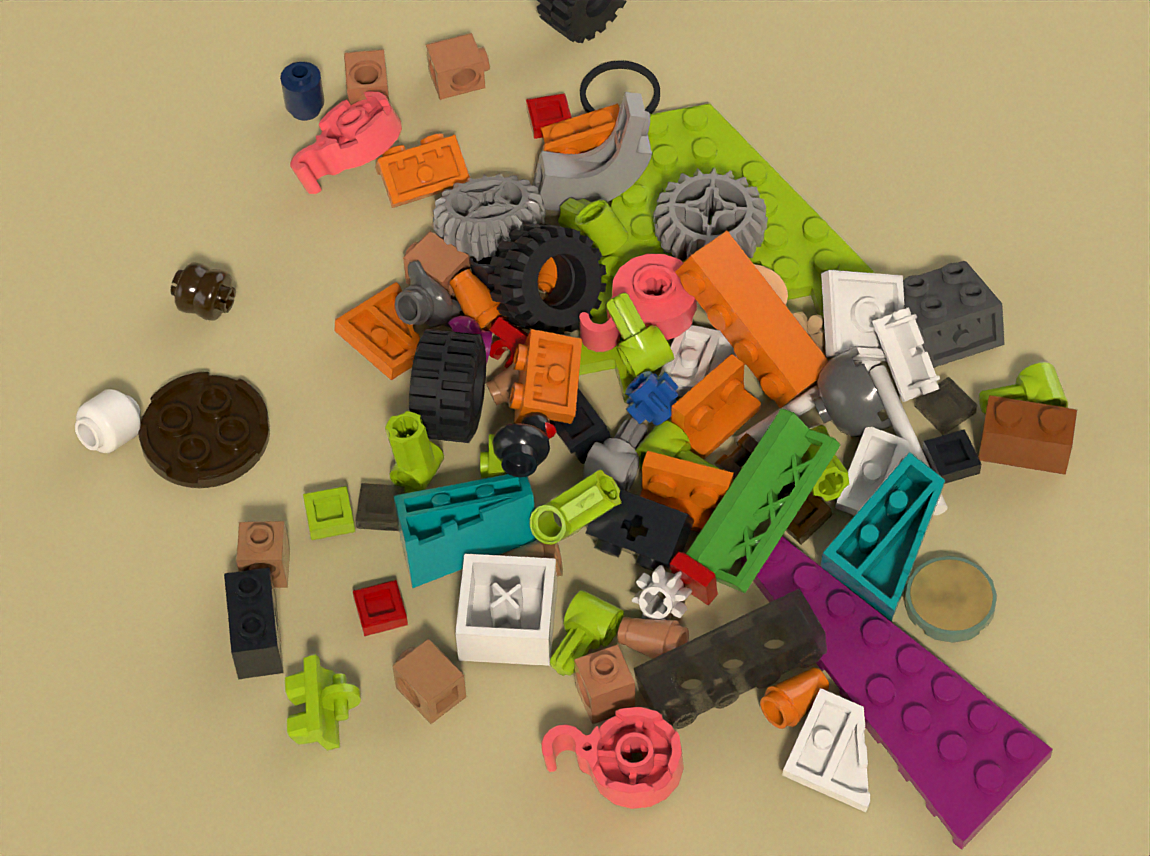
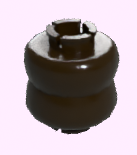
M192 262L184 270H178L172 280V283L177 284V286L171 285L170 293L175 296V305L181 312L197 314L205 320L215 321L222 313H228L234 304V300L229 299V297L235 298L236 289L232 287L231 277L225 271L210 269L204 264Z

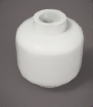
M114 389L104 390L78 408L76 414L75 432L78 439L86 448L100 453H112L136 437L141 427L140 408L137 402L131 396Z

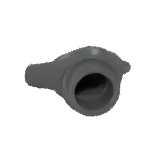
M419 261L410 262L407 268L411 284L400 292L395 300V309L398 317L409 325L425 323L431 327L445 325L452 328L448 324L449 321L455 317L464 316L458 301L451 299L448 291L426 274Z

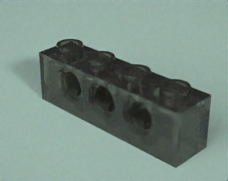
M799 588L633 668L637 687L650 710L659 712L663 720L672 725L674 729H681L693 723L698 715L714 707L717 709L725 708L734 703L739 698V695L755 687L759 689L766 688L774 684L782 674L797 667L807 668L818 662L822 655L827 653L826 632ZM770 640H781L785 643L775 649L764 646ZM733 659L744 662L735 669H728L723 666L725 662ZM691 679L702 682L701 685L694 689L681 687L684 682Z

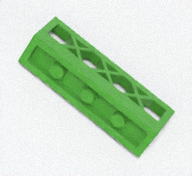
M781 408L686 555L714 572L716 582L746 593L841 444L834 437L809 429L794 412ZM811 444L820 446L813 459L802 463L801 459ZM795 481V487L790 495L778 500V494L783 486ZM771 518V524L767 531L754 537V531L759 523ZM746 556L747 561L737 576L729 574L728 571L735 560Z

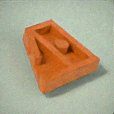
M397 282L335 319L334 330L390 380L395 379L412 368L416 348L420 340L419 334L413 329L414 324L404 323L396 313L395 300L397 295L402 292L401 286Z

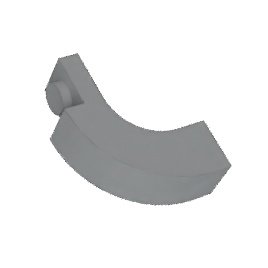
M625 92L614 130L609 138L599 147L581 154L541 151L532 186L538 187L542 202L545 204V210L561 211L560 206L570 197L575 200L586 199L590 202L597 200L608 202L625 192L639 179L652 156L648 138L650 113L644 109L641 94Z

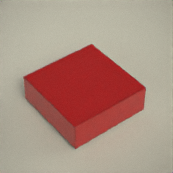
M565 93L526 100V109L534 139L543 138L541 128L572 118Z
M678 552L670 562L671 573L675 574L680 571L682 573L680 579L684 584V588L692 589L691 595L709 606L718 595L715 573L685 553Z
M396 580L352 591L364 636L408 625L407 615Z

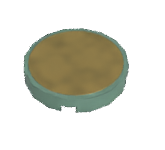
M945 556L930 559L917 567L908 580L904 603L909 619L915 626L917 623L920 628L925 630L927 636L934 640L954 643L974 638L979 635L982 629L990 624L994 617L997 593L993 580L982 567L964 558Z

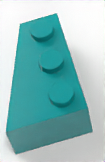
M909 452L822 554L821 567L891 622L940 499L945 479Z
M507 474L394 496L400 539L412 588L463 569L464 554L500 555L537 540L530 529V517L535 510V504L528 477H514Z

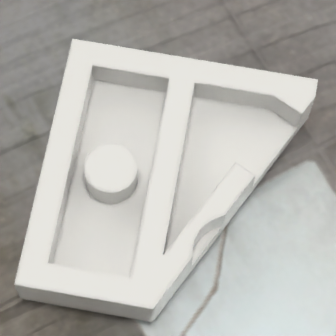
M691 325L688 330L674 338L670 348L675 359L662 367L660 375L666 372L679 386L676 390L679 394L678 397H683L731 354L735 357L737 356L735 355L734 348L721 331Z

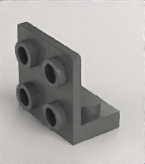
M966 261L949 263L942 268L920 275H912L903 280L905 308L909 307L912 315H917L915 320L924 341L922 346L924 352H928L933 368L1005 345L1002 302Z

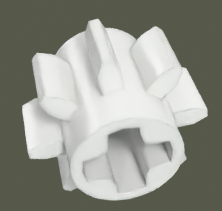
M659 565L653 572L652 577L643 573L636 581L638 587L642 590L632 598V602L639 604L643 612L642 619L670 620L672 614L675 617L681 618L686 612L687 607L681 601L688 598L692 593V589L684 588V584L680 579L682 575L680 571L675 574L665 572L663 566ZM659 592L666 596L664 600L658 596Z

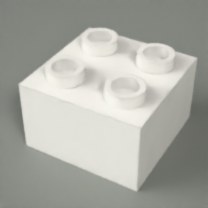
M464 554L455 632L459 661L550 666L557 595L556 559Z

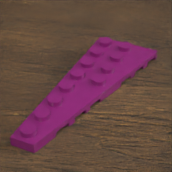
M781 537L753 582L769 603L773 602L789 623L788 628L795 637H800L815 656L814 661L821 671L825 670L840 689L839 694L841 697L864 707L865 728L877 744L881 742L899 766L898 771L907 782L910 781L926 801V808L933 817L937 816L953 836V843L962 850L1051 758L1053 749L784 537ZM746 556L741 557L740 565L742 568L747 561Z

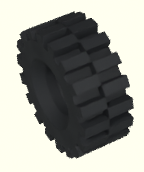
M537 0L541 3L537 6V12L541 14L539 17L567 39L572 42L583 43L585 38L588 41L595 38L596 31L602 33L607 29L606 23L608 21L613 22L616 19V11L618 8L623 9L627 1Z

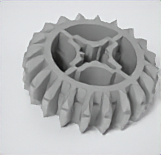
M715 167L710 174H702L697 168L694 177L681 173L678 183L668 182L666 192L659 195L656 210H654L655 236L657 241H661L664 253H672V257L683 261L687 260L692 254L722 233L728 231L748 258H753L756 247H761L764 233L767 229L768 218L766 217L764 199L759 198L760 194L757 187H748L746 177L734 180L731 170L725 175H718ZM713 215L712 224L708 225L709 216Z
M500 173L495 177H487L484 174L479 179L468 178V182L464 184L455 183L453 190L442 192V197L435 201L436 208L433 210V225L437 236L444 239L447 245L452 244L457 247V251L464 252L469 257L473 256L477 261L484 257L499 256L501 251L497 247L502 240L511 241L509 233L515 229L523 230V225L531 223L537 225L540 223L545 224L544 217L546 216L545 204L542 202L538 187L530 185L529 180H518L516 175L505 178Z

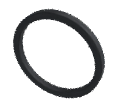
M630 61L603 63L592 69L581 83L580 100L587 113L595 111L586 97L588 85L599 74L613 69L636 71L651 82L654 88V97L645 111L652 114L660 101V85L656 76L646 67Z

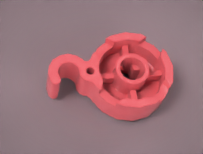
M364 92L367 99L352 105L346 99L332 108L321 119L318 125L322 132L316 136V142L299 151L290 162V167L309 194H317L322 190L317 182L320 177L324 175H337L346 169L359 167L375 160L386 152L398 139L402 130L401 120L385 95L380 92Z
M666 254L638 256L621 266L613 279L612 298L621 293H627L645 326H657L666 340L678 337L688 330L692 325V318L697 311V300L684 290L680 278L675 273L683 264L680 259ZM608 310L607 322L603 324L593 323L586 312L580 314V338L585 347L595 352H605L617 346L621 334Z
M642 707L619 709L615 711L616 716L605 721L600 728L596 726L589 735H584L576 727L570 725H558L544 735L541 743L542 753L549 772L556 771V758L559 753L565 750L573 751L576 753L580 770L591 776L600 794L613 804L630 809L652 807L667 799L679 785L684 770L680 736L677 731L675 732L672 725L663 720L662 715L654 710ZM633 753H642L643 760L637 763H631L626 759L632 760Z

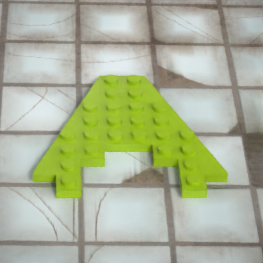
M709 103L650 114L648 138L652 156L639 179L625 192L612 199L610 208L628 232V239L616 252L603 256L598 260L599 264L606 266L607 274L601 276V282L607 284L605 293L600 292L598 299L602 301L599 309H592L590 311L593 317L591 321L596 324L607 322L606 303L612 298L613 279L621 266L632 258L645 254H666L672 256V253L663 252L661 241H657L655 236L654 210H656L660 193L666 192L668 182L678 183L681 173L694 177L697 168L702 174H710L715 167L718 175H725L731 170L734 180L746 177L748 187H757L760 194L759 198L764 199L766 205L767 229L765 230L761 247H756L753 258L749 259L753 264L769 268L781 277L787 288V300L811 296L817 314L824 318L821 273L828 270L863 273L875 272ZM713 215L709 216L708 225L712 224ZM582 343L579 375L615 369L624 403H627L626 400L629 396L626 394V389L634 378L620 357L617 349L619 344L611 350L595 352L589 350ZM662 367L651 373L659 377Z

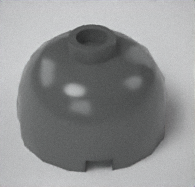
M856 346L832 358L823 367L817 381L820 397L813 401L823 423L832 420L841 433L851 437H862L867 427H874L883 431L893 425L890 418L881 421L877 412L884 410L885 407L865 364L863 363L856 367L852 360L853 357L860 355Z

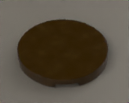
M197 372L179 377L161 387L150 398L151 403L142 417L141 427L138 431L143 455L149 466L159 476L183 487L210 488L232 482L256 465L264 454L269 442L270 422L262 397L250 384L242 379L235 380L224 376L210 375L209 372Z

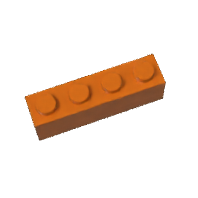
M725 231L692 254L675 271L681 280L684 290L697 300L707 313L712 326L721 331L734 348L737 358L749 367L759 380L764 393L773 399L780 408L818 381L820 371L827 364L828 359L728 231Z

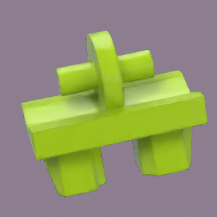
M316 654L304 657V670L285 677V692L288 699L295 706L306 703V711L290 715L287 718V733L298 745L318 742L327 751L339 748V721L347 720L349 718L348 710L360 704L361 691L355 685L347 684L345 674H336L333 670L320 666V658Z

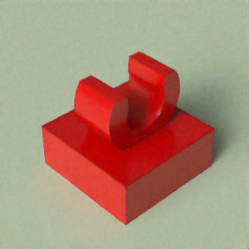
M498 317L489 331L501 340H497L491 345L489 356L499 360L506 350H510V359L504 366L508 368L513 364L517 344L524 345L529 334L511 322Z

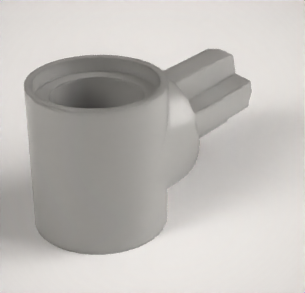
M632 417L631 420H624L614 438L606 439L603 444L595 442L586 458L583 478L585 479L596 471L602 470L606 475L613 477L619 489L628 492L635 480L639 467V456L635 450L647 434V426L642 423L638 424Z

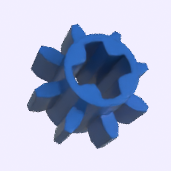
M645 371L637 376L626 389V394L629 396L626 400L629 404L626 410L638 424H641L646 419L649 423L652 422L654 425H659L671 417V406L677 402L675 398L679 395L676 392L679 386L666 372L658 377L650 371Z

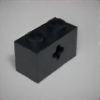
M620 489L619 497L621 503L589 523L585 534L596 541L594 548L603 553L619 558L621 551L637 556L635 564L648 570L655 571L659 565L670 569L672 559L678 552L682 553L694 520L687 513ZM643 525L648 530L646 537L637 535L635 538L629 533L631 526L640 527Z
M270 567L225 573L231 654L238 680L284 673L276 594Z

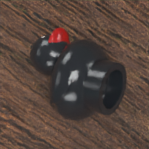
M539 412L526 414L521 423L508 424L501 427L496 432L492 444L494 454L501 461L503 470L514 477L532 475L536 471L537 466L547 458L550 451L549 439L555 436L556 428L550 424V420L546 415Z

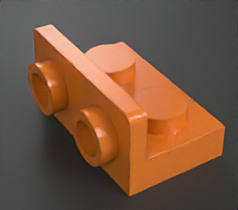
M618 103L541 128L545 142L543 146L544 151L562 154H581L599 147L609 138L614 130L620 110Z
M442 133L434 134L422 139L420 146L407 150L404 145L389 148L382 154L381 158L377 159L375 169L377 174L382 177L392 208L440 194L445 190H453L455 183L464 184L468 182L470 176L455 135L444 138Z
M531 329L524 345L517 344L513 359V370H519L518 383H513L509 397V408L515 409L514 423H521L523 417L531 412L543 413L549 420L572 423L576 413L582 348L581 338Z
M733 354L728 356L671 406V422L686 433L690 440V451L702 459L707 458L761 408V402L744 389L745 363Z
M647 451L642 464V491L640 496L689 514L694 520L691 530L701 532L733 483V473Z

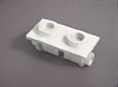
M909 307L872 321L902 402L938 390L937 380H940V376H936L928 352H924L922 346L924 341L915 320L917 315H912Z

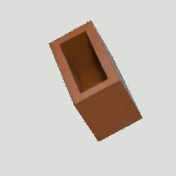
M989 395L978 456L979 460L1066 475L1073 445L1077 409Z

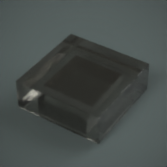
M950 377L938 383V390L925 395L921 394L915 401V407L942 435L976 414L977 404Z
M361 483L355 520L357 529L399 531L394 496L406 494L405 486Z

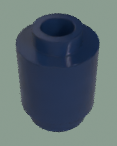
M295 62L285 67L281 73L280 80L286 110L298 120L307 121L314 119L320 114L324 106V93L319 69L309 62Z

